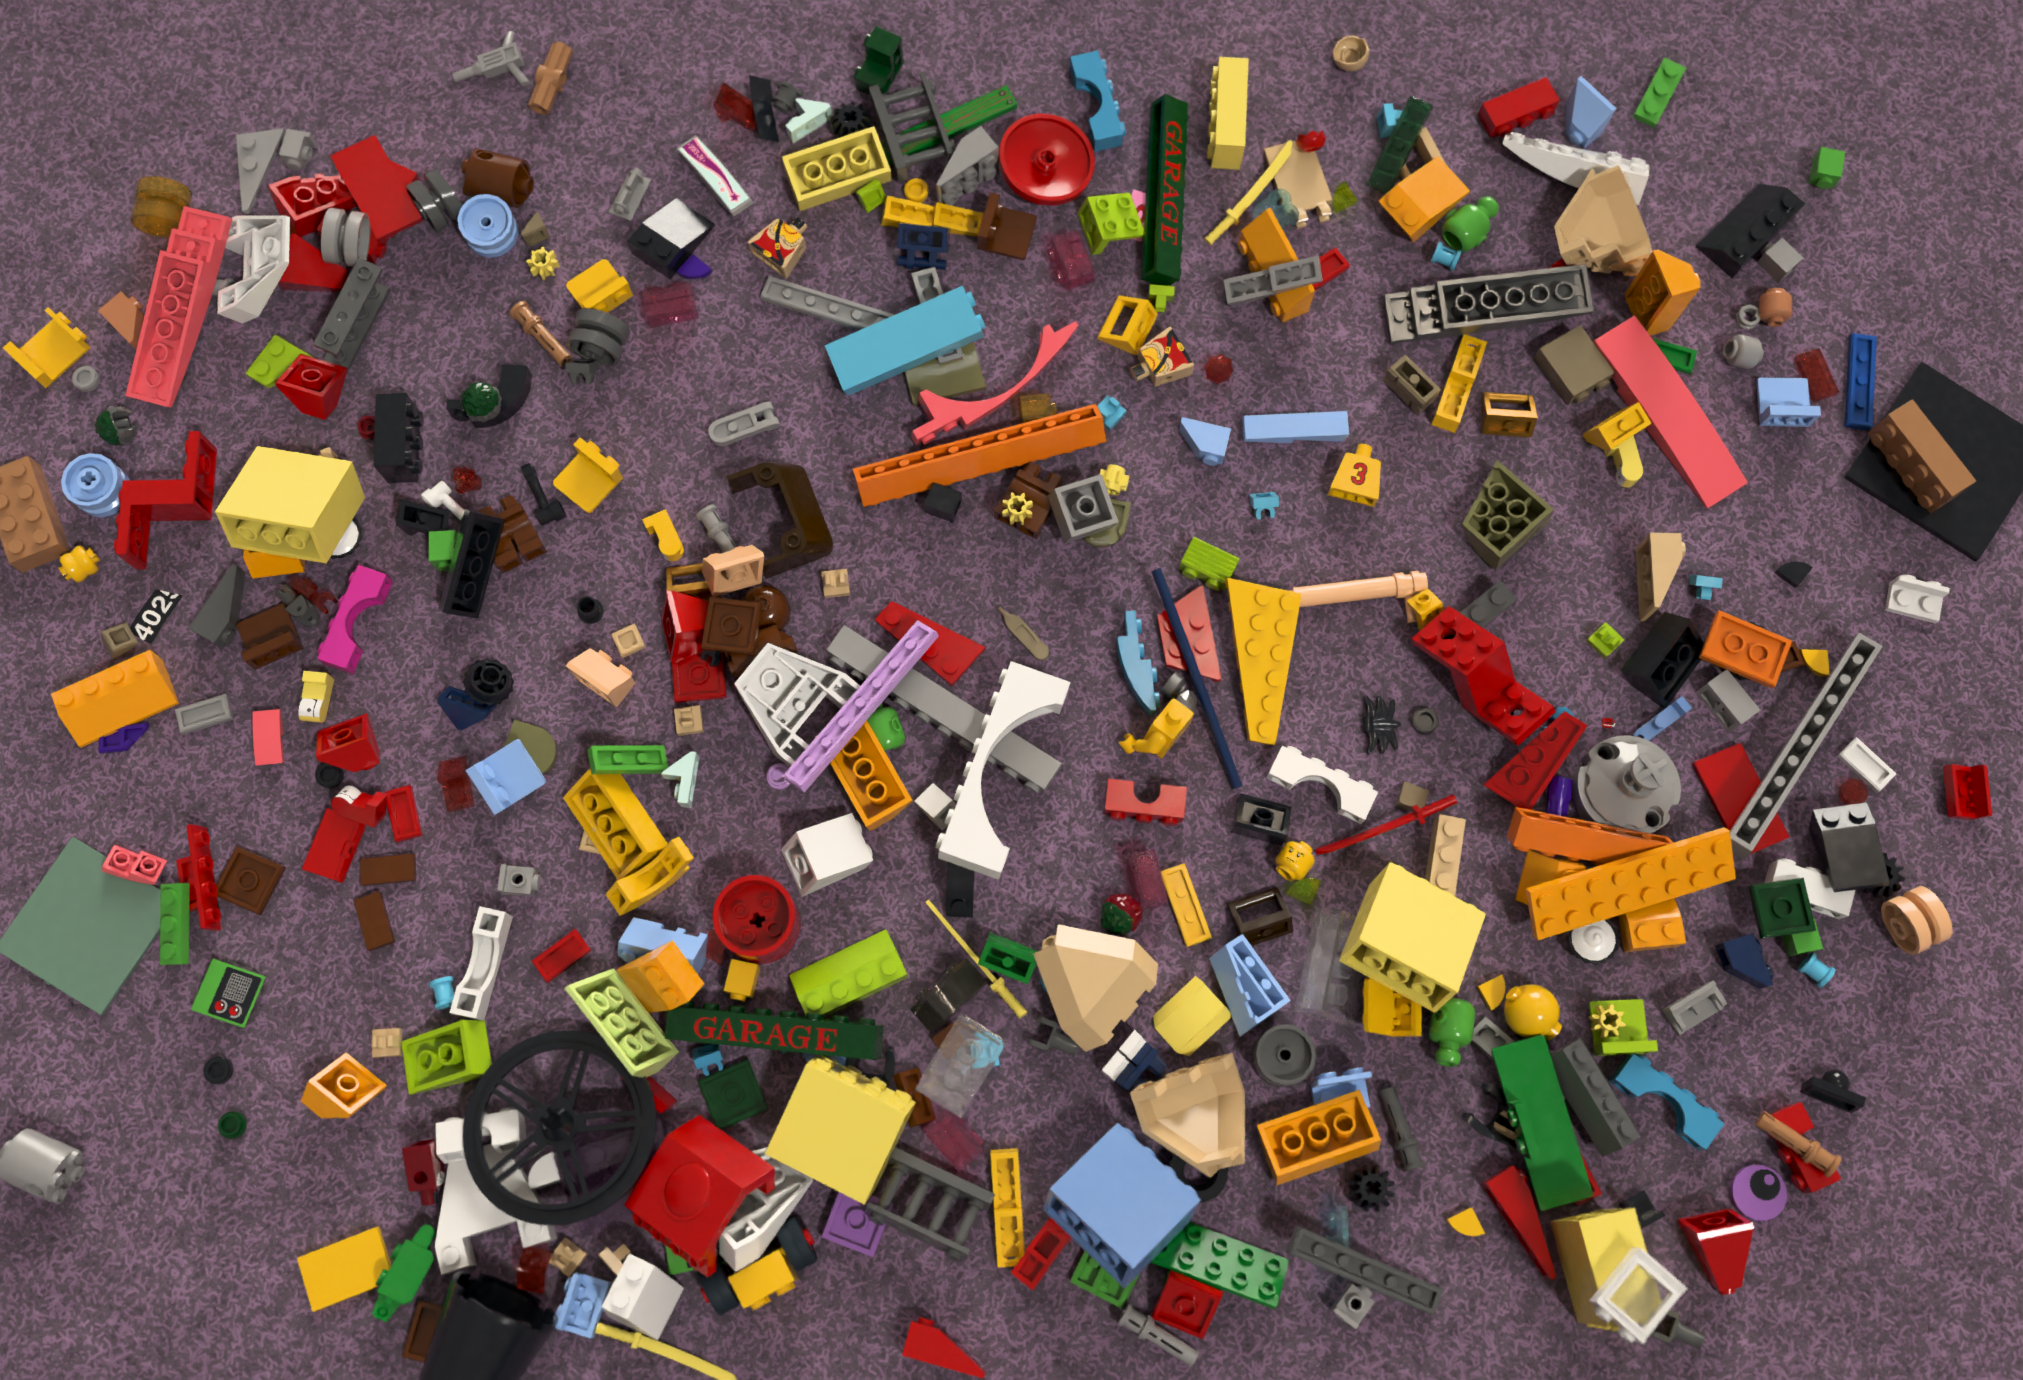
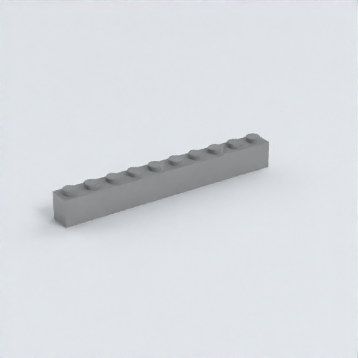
M845 625L827 648V653L830 657L829 661L840 669L844 666L851 670V676L862 683L889 654ZM913 668L910 669L889 694L894 698L893 702L904 710L907 708L912 709L916 712L915 716L926 724L930 721L937 725L938 732L948 738L951 735L960 740L958 744L970 752L973 749L976 738L982 739L985 730H982L981 726L985 714ZM1012 731L1005 735L995 746L986 763L992 766L994 763L1003 768L1002 772L1011 779L1015 780L1018 777L1025 782L1024 786L1036 794L1038 791L1045 794L1062 763Z
M1858 633L1849 644L1730 829L1732 851L1735 856L1745 860L1753 851L1883 647L1882 645L1861 633Z

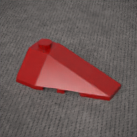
M315 174V178L300 179V176H292L268 185L279 215L290 217V233H294L299 237L316 232L328 208L344 209L347 213L357 206L340 174L326 177L323 174Z

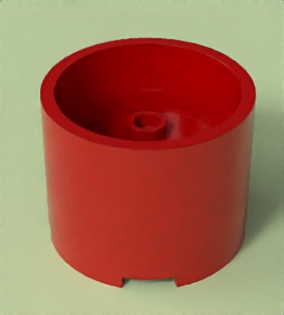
M748 875L734 880L721 891L713 909V925L718 938L736 957L749 963L768 964L781 959L789 953L800 934L801 918L795 902L779 882L766 876ZM759 916L766 920L762 922L761 928L753 924L757 922L756 918Z

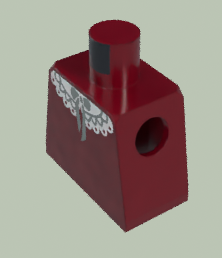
M436 1139L416 1141L402 1148L409 1192L420 1191L421 1206L433 1205L438 1203L437 1188L445 1184L446 1181L445 1164L436 1155Z

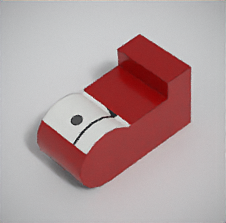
M345 786L332 799L331 807L340 816L375 828L386 815L387 794L377 791L373 796L360 792L353 786Z

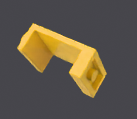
M49 307L44 311L53 319L25 345L18 349L9 341L3 347L10 356L45 388L91 348L85 342L88 337L77 327L72 330L68 326L71 321L60 311L55 314Z

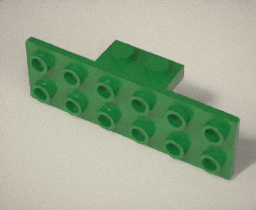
M1537 1035L1492 1048L1491 1053L1509 1109L1507 1111L1508 1120L1515 1129L1517 1138H1515L1516 1146L1519 1153L1523 1155L1539 1209L1544 1211L1592 1197L1593 1192L1545 1036Z
M1189 1222L1151 1263L1168 1269L1163 1283H1165L1170 1270L1218 1290H1225L1266 1307L1276 1309L1289 1260Z

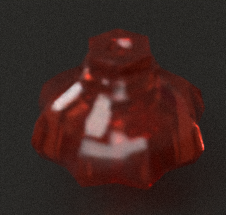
M1222 353L1216 356H1209L1208 363L1203 367L1206 372V379L1213 381L1216 385L1229 381L1230 375L1234 372L1231 358L1225 357Z
M465 466L454 468L453 480L456 484L455 490L458 493L465 494V492L478 491L482 488V478L476 474L474 469H468Z

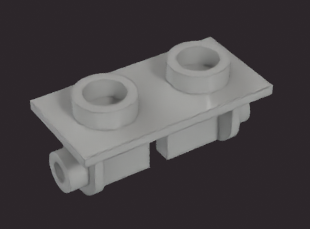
M634 168L628 172L609 210L610 214L632 221L651 183V179L642 176L643 172L640 169Z

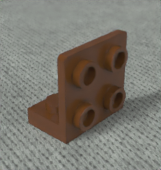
M990 192L977 235L978 249L1025 260L1037 216L1003 207L1000 204V194Z
M284 603L245 619L236 625L246 648V651L241 652L244 662L255 670L304 649L291 615L284 610L287 607Z

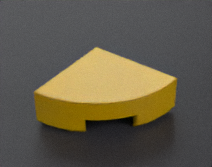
M1800 650L1805 665L1815 675L1821 677L1830 675L1828 650Z
M1503 975L1477 987L1489 1011L1495 1009L1504 998L1505 981Z
M1468 1208L1446 1219L1447 1223L1461 1234L1467 1236L1485 1234L1472 1208Z

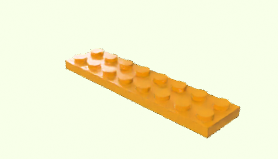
M1723 827L1525 888L1533 937L1537 940L1545 939L1736 879L1730 831Z

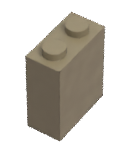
M1581 325L1539 348L1534 357L1567 405L1574 401L1577 404L1583 402L1590 396L1589 393L1595 389L1597 392L1602 391L1610 385L1609 380L1615 373Z

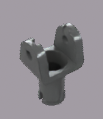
M289 584L282 585L281 587L285 592L283 593L278 589L276 595L286 604L287 607L284 610L308 628L316 626L320 616L313 604L303 594L299 596Z
M1038 1016L1036 1022L1053 1029L1047 1045L1029 1039L1027 1044L1043 1052H1047L1053 1047L1075 1057L1079 1045L1069 1036L1060 1033L1056 1022Z
M1669 1310L1665 1316L1672 1318L1673 1322L1668 1336L1656 1331H1652L1649 1335L1663 1343H1670L1676 1339L1700 1350L1706 1333L1682 1324L1680 1315Z

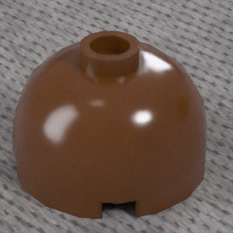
M755 586L747 591L741 601L757 602L763 605L759 630L777 625L781 631L790 621L791 608L789 601L783 592L774 586Z

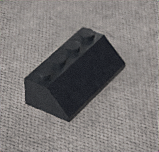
M1759 184L1695 247L1733 279L1799 213L1806 203L1787 187Z
M465 509L460 521V529L454 544L450 566L447 569L444 588L440 595L438 607L440 611L451 615L479 618L505 519Z

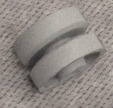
M328 208L321 232L323 261L338 265L345 260L347 266L354 267L358 258L366 261L370 246V220L368 214L352 211L347 216L344 209Z

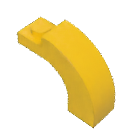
M680 837L674 838L653 861L637 872L616 881L605 895L621 916L645 904L674 884L690 869L688 864L694 857Z

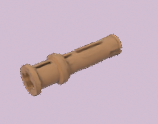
M520 301L512 307L509 316L512 319H516L523 326V331L528 335H532L559 366H564L566 362L571 360L572 355L543 326L542 318L539 315H535L529 309V304L526 301Z
M1766 1111L1761 1113L1755 1123V1126L1801 1155L1800 1158L1806 1164L1810 1162L1822 1170L1823 1175L1827 1178L1835 1172L1841 1162V1156L1838 1154L1834 1156L1820 1147L1818 1141H1810Z

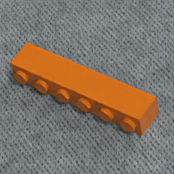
M1515 807L1507 833V838L1517 850L1529 852L1530 849L1537 850L1549 857H1554L1555 854L1562 855L1575 862H1580L1583 859L1597 866L1673 843L1666 836Z

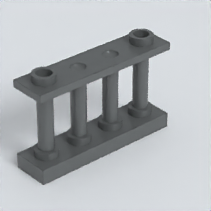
M925 71L920 72L921 85L888 95L886 93L881 94L879 85L869 87L871 102L898 182L908 179L907 169L911 165L945 155L949 162L956 149L954 141L948 140L933 94H935L934 84L932 80H927ZM925 95L927 106L893 115V113L888 114L886 108L889 107V104ZM932 115L935 126L904 135L895 134L893 128H896L897 124ZM939 135L942 146L909 156L907 154L902 155L901 148H903V145Z
M358 258L313 343V346L327 352L323 361L346 367L347 373L391 291L390 287L377 282L383 269Z
M894 1148L889 1160L893 1174L878 1205L868 1202L865 1215H868V1219L877 1225L883 1226L887 1224L944 1251V1255L953 1261L959 1262L961 1259L966 1262L970 1249L963 1247L978 1212L989 1210L995 1194L898 1148ZM909 1174L917 1178L919 1183L903 1217H900L887 1210L903 1176ZM934 1186L941 1189L944 1195L927 1230L913 1223V1220L928 1188ZM960 1198L966 1201L969 1207L954 1240L951 1241L938 1235V1232L953 1200Z

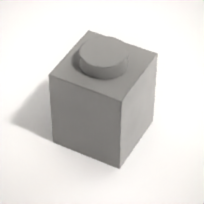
M1781 238L1776 244L1770 242L1760 252L1763 256L1757 263L1779 283L1804 258Z

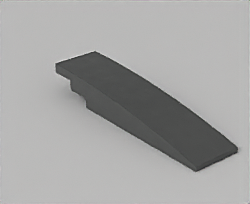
M1586 264L1438 281L1436 285L1410 288L1409 292L1384 294L1383 297L1390 344L1500 330L1594 312Z

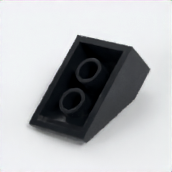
M676 198L645 220L627 242L634 256L671 280L677 273V270L713 229L715 224Z
M1867 803L1813 810L1809 831L1834 893L1889 885L1876 823Z

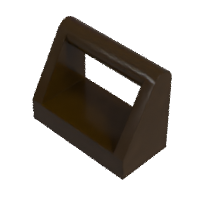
M1278 887L1227 903L1238 937L1243 934L1251 946L1293 932L1292 916ZM1272 899L1276 900L1278 912L1242 923L1237 911Z

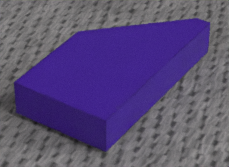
M149 723L130 724L118 729V732L107 737H100L99 753L128 751L149 729Z

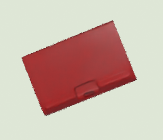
M327 808L302 870L343 883L367 825L340 816L334 810Z

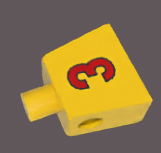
M1358 444L1355 454L1349 452L1345 454L1328 491L1329 496L1371 507L1375 506L1379 498L1381 462L1370 458L1371 446Z

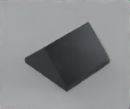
M1240 794L1231 833L1282 846L1288 836L1291 807Z

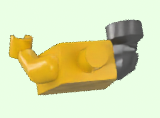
M1175 672L1162 688L1161 693L1169 699H1173L1152 723L1144 739L1135 740L1131 733L1124 735L1126 740L1120 741L1119 744L1126 754L1136 750V752L1155 754L1162 759L1190 725L1196 711L1197 699L1195 694L1188 690L1183 676Z

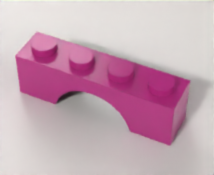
M360 565L357 566L356 571L351 573L346 594L341 596L338 603L339 610L335 618L329 623V633L325 642H322L318 648L317 659L324 665L354 674L363 650L354 641L353 625L357 616L366 608L374 605H384L393 584V580L387 574Z

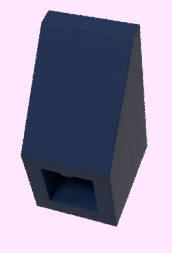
M1753 933L1715 946L1725 972L1758 989L1774 985L1771 968L1765 964L1762 956V945L1758 939H1755Z

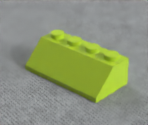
M887 929L789 975L805 1015L806 1013L823 1014V1018L909 978Z

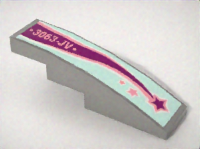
M697 136L676 148L679 155L691 166L695 175L707 186L711 195L733 217L753 204L752 199L737 180Z

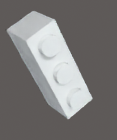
M1780 858L1769 864L1765 883L1804 877L1811 910L1836 919L1849 916L1855 890L1834 893L1828 877L1821 874V870L1812 867L1802 868L1796 866V862L1785 858Z

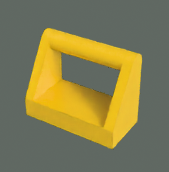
M1118 296L1097 338L1128 353L1138 355L1139 349L1143 346L1158 313L1149 300ZM1124 306L1135 310L1122 336L1110 334Z
M1637 402L1621 409L1583 433V437L1587 442L1608 451L1652 423L1640 403Z

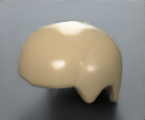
M1345 36L1337 42L1333 49L1334 61L1338 68L1346 72H1354L1363 68L1369 58V47L1366 40L1356 36Z

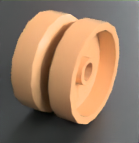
M1918 886L1905 892L1903 897L1897 896L1882 904L1881 914L1886 928L1898 947L1910 955L1921 953L1929 949L1930 945L1942 943L1952 936V923L1947 910L1939 898L1926 887Z

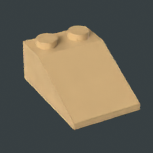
M1649 533L1635 548L1640 621H1646L1661 606L1676 571L1685 556L1686 547L1685 543L1682 542L1681 533Z

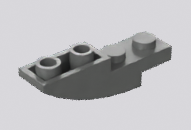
M1500 580L1459 613L1485 628L1514 604L1517 598ZM1450 634L1443 639H1453L1455 635ZM1432 658V660H1433L1436 664L1439 663L1437 660H1435L1434 658Z

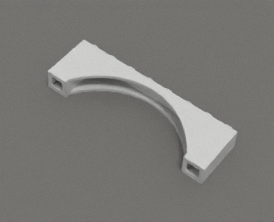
M1012 661L1008 670L1004 668L998 682L1002 684L1000 692L994 691L990 706L993 707L991 715L986 714L981 726V729L985 730L982 739L976 738L972 753L976 755L973 762L968 761L963 773V776L967 777L964 786L959 785L954 796V800L958 801L955 810L949 809L945 824L949 826L946 834L940 833L935 847L940 849L939 859L997 880L1000 878L1010 848L1003 846L995 835L984 810L981 796V777L984 766L995 746L1014 728L1041 715L1052 712L1060 714L1070 686V682Z

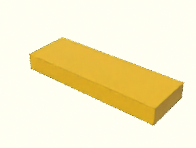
M1185 863L1160 871V877L1186 948L1212 939Z

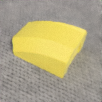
M1195 976L1153 1015V1020L1157 1032L1177 1053L1190 1056L1232 1016L1227 1007L1211 992L1205 983Z

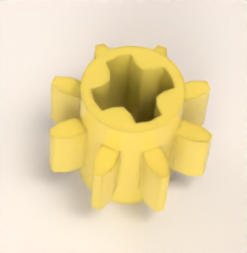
M544 247L537 251L532 250L531 259L527 260L528 266L531 267L532 275L536 276L539 274L543 280L547 276H555L554 269L560 267L558 260L555 259L554 251L552 250L548 253Z
M1108 465L1106 470H1100L1109 495L1117 496L1120 494V490L1126 491L1129 475H1125L1126 470L1121 466Z
M1012 492L1009 501H1002L1003 506L1008 508L1002 511V516H1009L1010 525L1014 522H1020L1021 525H1024L1026 517L1032 518V512L1027 509L1033 506V502H1026L1025 493H1022L1021 496H1015ZM1018 506V508L1022 509V511L1017 512V510L1013 509V507Z
M1613 1004L1608 1005L1606 1010L1601 1005L1595 1007L1598 1014L1589 1016L1594 1024L1591 1030L1600 1031L1601 1038L1607 1037L1608 1032L1613 1037L1618 1036L1617 1028L1626 1025L1621 1022L1620 1016L1623 1015V1011L1617 1012L1613 1010ZM1606 1017L1611 1019L1608 1025H1605L1603 1022Z

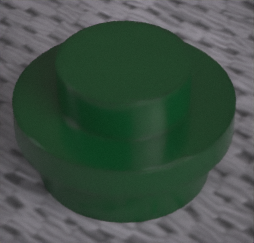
M237 1111L225 1113L218 1123L219 1133L227 1139L240 1137L247 1127L245 1116Z

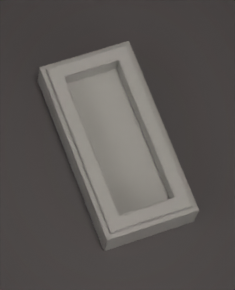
M227 694L175 709L179 730L182 735L234 720Z

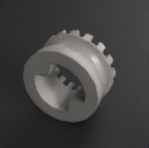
M1745 305L1736 315L1739 327L1747 330L1754 328L1761 320L1759 309L1753 305ZM1748 312L1753 315L1752 322L1745 320V313Z

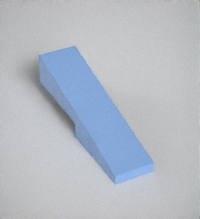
M1347 411L1248 415L1242 417L1244 442L1292 443L1294 440L1336 442L1344 441L1349 435Z

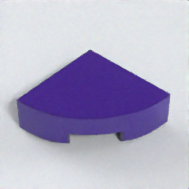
M694 254L677 270V274L685 279H702L712 273L711 268Z

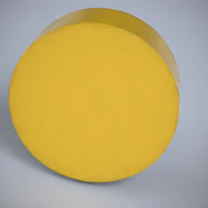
M918 178L909 180L904 187L906 199L917 203L924 202L929 194L927 183Z

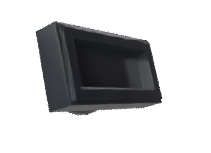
M1829 1070L1824 1073L1822 1079L1813 1076L1802 1084L1800 1090L1804 1095L1849 1113L1864 1107L1866 1097L1848 1090L1850 1080L1840 1070Z

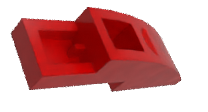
M1050 1217L1027 1247V1251L1013 1268L1011 1274L1031 1290H1034L1072 1238Z

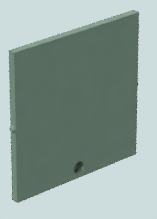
M72 837L0 939V953L45 980L47 985L55 986L103 1016L160 932L161 890L152 884L127 880L101 871L107 857L77 838Z

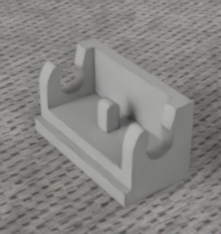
M1725 670L1696 691L1697 695L1728 733L1760 711V708L1728 670Z
M1713 980L1701 985L1662 1009V1012L1679 1036L1722 1010L1723 1006L1727 1005Z

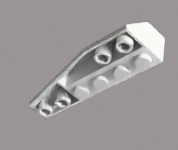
M1512 132L1511 135L1505 134L1503 141L1504 146L1544 173L1577 188H1580L1592 168L1598 174L1619 165L1622 172H1625L1636 204L1639 205L1649 177V165L1645 164L1646 161L1642 159L1631 158V160L1621 158L1622 155L1616 152L1609 151L1605 154L1550 143L1543 139L1525 138V135Z

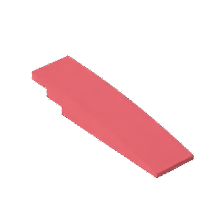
M183 206L178 229L172 228L167 251L160 250L125 396L172 408L209 306L226 247L232 218Z
M1635 315L1594 340L1593 343L1615 372L1611 378L1619 387L1616 391L1628 406L1637 402L1640 403L1652 423L1645 427V429L1706 509L1748 483L1691 392Z

